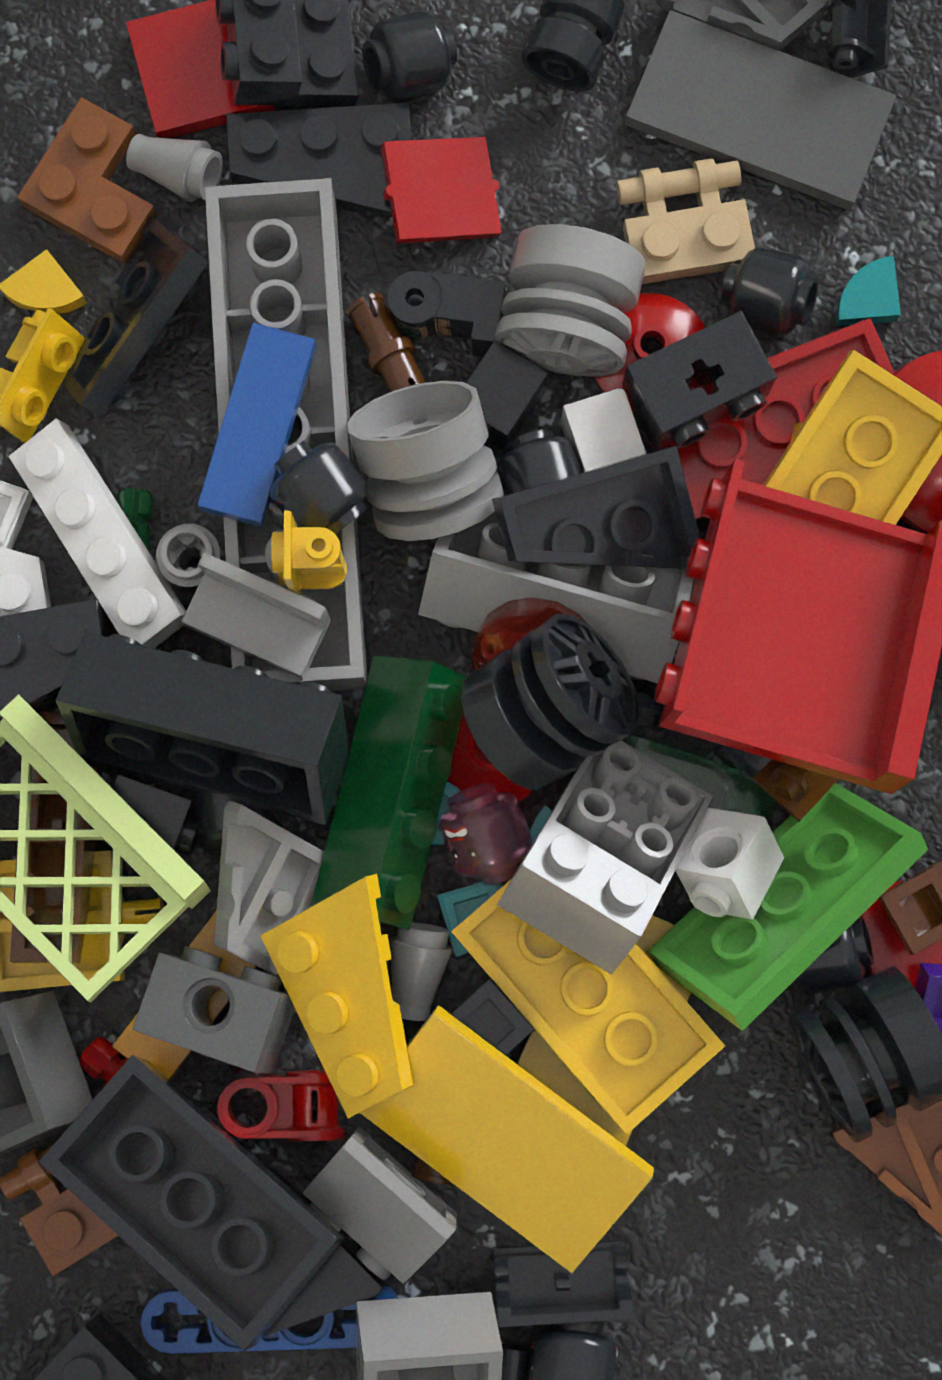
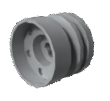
M550 224L536 225L522 230L516 239L508 275L511 285L516 291L509 292L502 301L501 311L504 317L497 324L494 340L540 369L551 372L589 377H602L618 373L625 365L627 355L625 342L631 337L632 332L631 321L623 313L630 312L638 304L646 267L643 255L632 245L612 235L585 227Z
M455 381L420 383L394 390L361 407L347 422L348 433L359 470L369 476L366 481L368 484L367 497L369 503L372 504L377 531L388 538L415 541L435 539L460 532L483 521L495 511L492 498L504 495L499 474L496 471L497 466L493 451L484 445L489 435L477 389L469 384Z

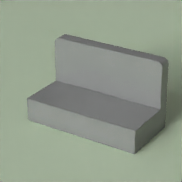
M203 553L198 566L204 576L181 621L183 625L304 680L331 622L326 607L212 555Z

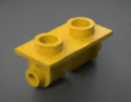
M50 308L46 312L36 309L32 318L24 317L23 325L5 356L17 365L13 372L0 368V427L24 444L32 438L38 425L45 417L49 405L86 340L84 336Z
M284 511V532H272L271 539L273 573H278L279 585L287 586L289 591L302 596L303 589H333L342 584L347 575V564L342 554L339 539L335 533L322 527L298 528L292 512Z

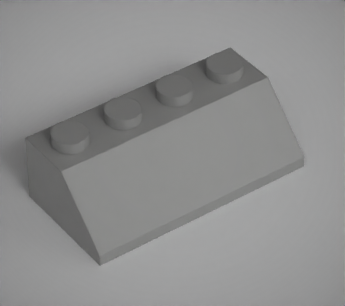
M494 511L483 521L457 533L438 537L432 552L418 615L438 620L448 627H463L484 634L487 625L535 631L554 614H570L587 623L607 641L622 661L630 679L648 680L658 683L665 663L672 664L679 642L670 639L673 620L682 599L690 600L694 579L685 576L686 569L508 561Z

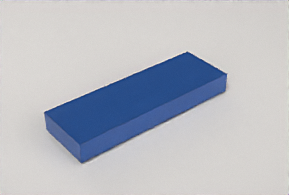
M252 323L197 505L200 511L263 528L271 502L270 489L279 475V471L275 468L274 464L285 455L317 347L315 339Z

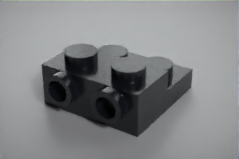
M215 0L217 23L227 24L228 42H222L221 76L223 81H232L234 105L355 106L358 98V86L349 0Z

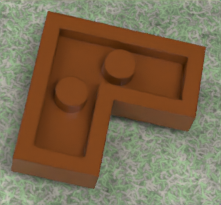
M82 97L17 196L23 208L123 264L128 262L144 237L141 232L150 215L154 218L157 216L154 205L109 181L127 153L131 140L136 135L133 125Z

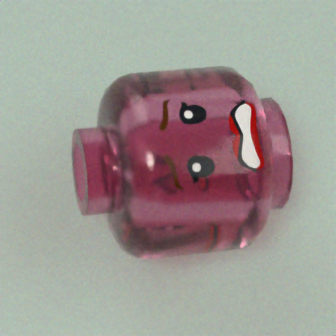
M493 783L475 785L451 796L447 800L448 809L441 815L439 831L456 872L465 877H482L484 884H496L512 878L519 867L518 863L524 859L533 843L518 798L506 790H497L496 785Z

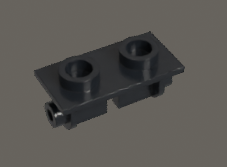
M837 0V6L833 7L831 42L827 46V55L833 59L834 72L855 78L888 67L891 0Z

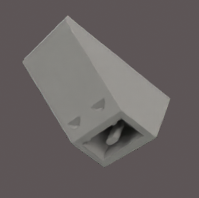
M622 740L618 743H611L604 752L597 756L586 757L579 766L497 905L612 975L642 936L713 795Z

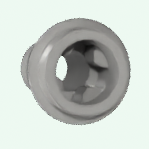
M137 134L131 140L127 150L126 162L130 170L147 176L190 202L198 198L206 200L205 187L219 186L223 171L222 155L220 152L212 150L207 141L155 138Z
M196 524L178 525L166 532L161 538L156 550L157 565L162 575L171 583L183 587L198 588L204 574L199 566L195 569L192 567L186 569L187 564L192 559L201 558L203 553L220 559V547L215 536L206 528Z
M412 922L410 930L397 928L396 936L389 938L392 958L393 1001L400 1005L402 1019L426 1021L430 1016L433 1000L453 947L448 944L449 930L444 927Z

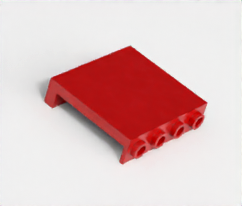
M735 459L722 480L711 479L702 503L701 516L710 519L705 540L696 539L687 563L685 576L695 579L690 602L683 599L680 601L671 628L670 639L680 641L675 663H665L656 687L654 701L664 704L659 726L893 794L915 778L942 647V520L927 534L743 480L741 476L745 461Z

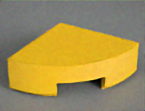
M47 249L0 283V291L14 305L25 310L36 311L38 309L46 312L50 308L58 314L74 311L87 304L83 294Z

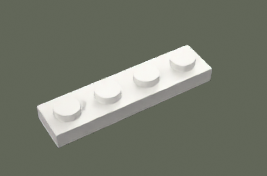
M56 418L9 455L10 460L119 635L130 637L138 641L142 646L154 649L184 626L181 621L186 613V609L160 572L158 565L67 424Z

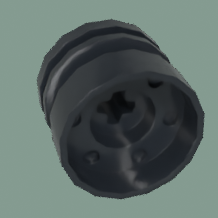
M554 614L535 631H531L523 636L514 645L513 650H503L475 670L463 683L461 702L465 721L477 746L494 768L514 784L531 791L547 789L578 769L586 757L597 756L604 752L611 743H618L630 735L639 721V703L636 692L622 661L601 635L587 623L570 614Z
M889 966L851 985V996L857 1014L854 1018H851L833 997H826L819 1001V1010L825 1028L810 1009L804 1008L790 1015V1025L798 1045L799 1060L812 1089L826 1111L837 1119L850 1139L857 1143L872 1136L873 1127L866 1106L881 1126L888 1128L896 1124L897 1114L890 1092L894 1089L917 1111H922L942 1101V1034L918 992L906 976L895 966Z

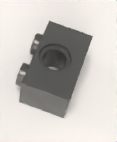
M188 946L184 947L181 957L159 953L132 1030L254 1073H274L295 1010L288 993L279 990L282 983L281 978L247 966L244 967L241 977L219 970L223 958ZM223 989L228 995L230 1009L227 1017L216 1025L209 1017L208 1004L212 995L218 990Z

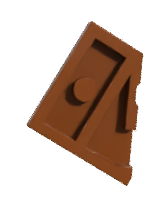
M906 1101L895 1105L897 1114L896 1124L888 1128L881 1126L874 1116L870 1114L869 1118L873 1127L872 1136L858 1143L852 1141L841 1126L832 1129L836 1142L845 1150H849L875 1173L883 1184L909 1203L918 1212V1215L942 1235V1101L922 1111L914 1110Z

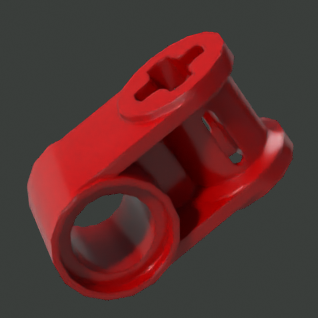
M325 1070L285 1072V1074H251L242 1076L230 1083L219 1097L217 1106L219 1121L225 1130L235 1137L245 1139L285 1138L286 1140L326 1141L345 1138V1128L338 1125V1097ZM253 1088L263 1094L268 1107L263 1120L258 1123L247 1124L235 1117L231 1103L234 1094L239 1089ZM312 1090H317L318 1092L317 1120H314L312 1117Z

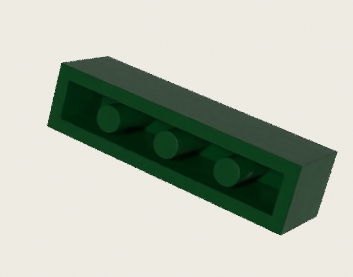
M385 656L373 657L311 906L316 905L366 876L377 874L381 898L375 899L379 923L381 925L410 930L415 908L420 899L421 884L431 843L436 834V822L446 781L451 772L453 752L462 716L464 715L461 702L463 683L468 677L434 661Z

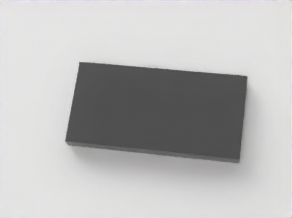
M670 10L626 115L625 126L722 163L737 160L740 169L851 211L897 95Z

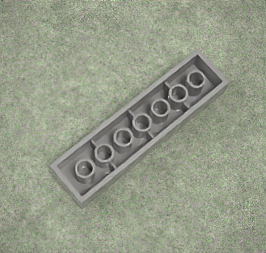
M331 178L205 187L219 432L252 323H257L313 338L317 345L285 454L304 440L312 450L323 443H334L353 464L352 443L347 422L350 420L337 210ZM272 498L263 528L223 517L226 562L280 586L278 573H273L271 539L272 532H284V514L273 502ZM357 518L336 534L347 564V575L342 584L333 589H303L302 596L326 607L331 619L330 625L304 680L231 647L233 669L236 666H250L264 672L270 678L294 684L303 681L315 682L327 687L331 691L366 689L368 680Z

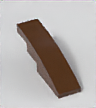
M37 712L75 751L61 713ZM88 764L102 778V767ZM32 769V783H48L35 769ZM31 794L30 830H66L67 801L60 794ZM77 813V830H94ZM66 840L29 841L28 877H64ZM76 840L75 877H92L96 840ZM16 855V871H15V877H16V872H17V855ZM16 887L14 888V904H15ZM27 887L26 916L34 925H62L64 887ZM91 887L74 888L73 925L86 924ZM12 923L10 962L50 963ZM62 934L45 935L61 951ZM73 934L72 963H80L84 934Z

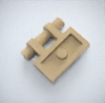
M713 158L693 162V168L661 173L658 167L639 171V177L616 181L620 205L643 203L645 216L625 219L623 225L625 242L632 245L644 257L646 267L642 285L726 271L731 263L740 265L748 251L755 248L745 199L721 203L719 189L741 185V170L737 160L715 164ZM696 193L698 207L667 212L664 198Z

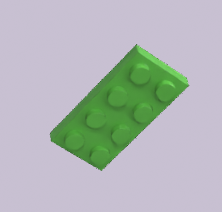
M835 783L800 822L790 815L772 832L784 856V860L753 920L731 915L714 917L703 913L694 906L648 952L657 967L743 1031L928 850L922 833Z

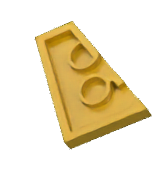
M377 874L358 880L260 935L347 1118L413 1086L400 1005L392 1000L386 961L392 959L388 935H381L375 899L381 898Z

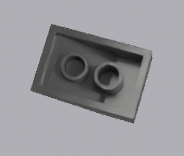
M54 991L0 1003V1156L69 1128L93 1100Z

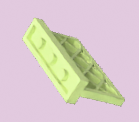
M18 694L0 711V715L3 717L0 721V747L7 741L22 756L21 783L0 784V795L20 794L18 830H0V841H18L16 877H0V888L16 887L15 904L0 890V911L87 1001L92 1002L188 907L193 909L211 890L205 881ZM32 767L48 783H32ZM31 794H60L67 801L66 830H30ZM77 813L94 830H77ZM66 840L64 877H28L29 841ZM76 840H105L113 848L112 877H75ZM123 859L140 875L139 877H122ZM27 887H64L62 925H34L26 916ZM112 887L111 924L73 925L74 888ZM122 887H152L167 903L147 924H121ZM62 934L61 951L45 935ZM73 934H110L109 961L88 980L72 964ZM121 934H136L120 950Z

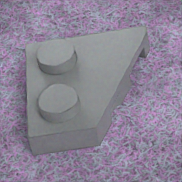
M228 801L224 809L214 945L277 976L278 972L260 935L311 907L324 851L247 807L232 801Z

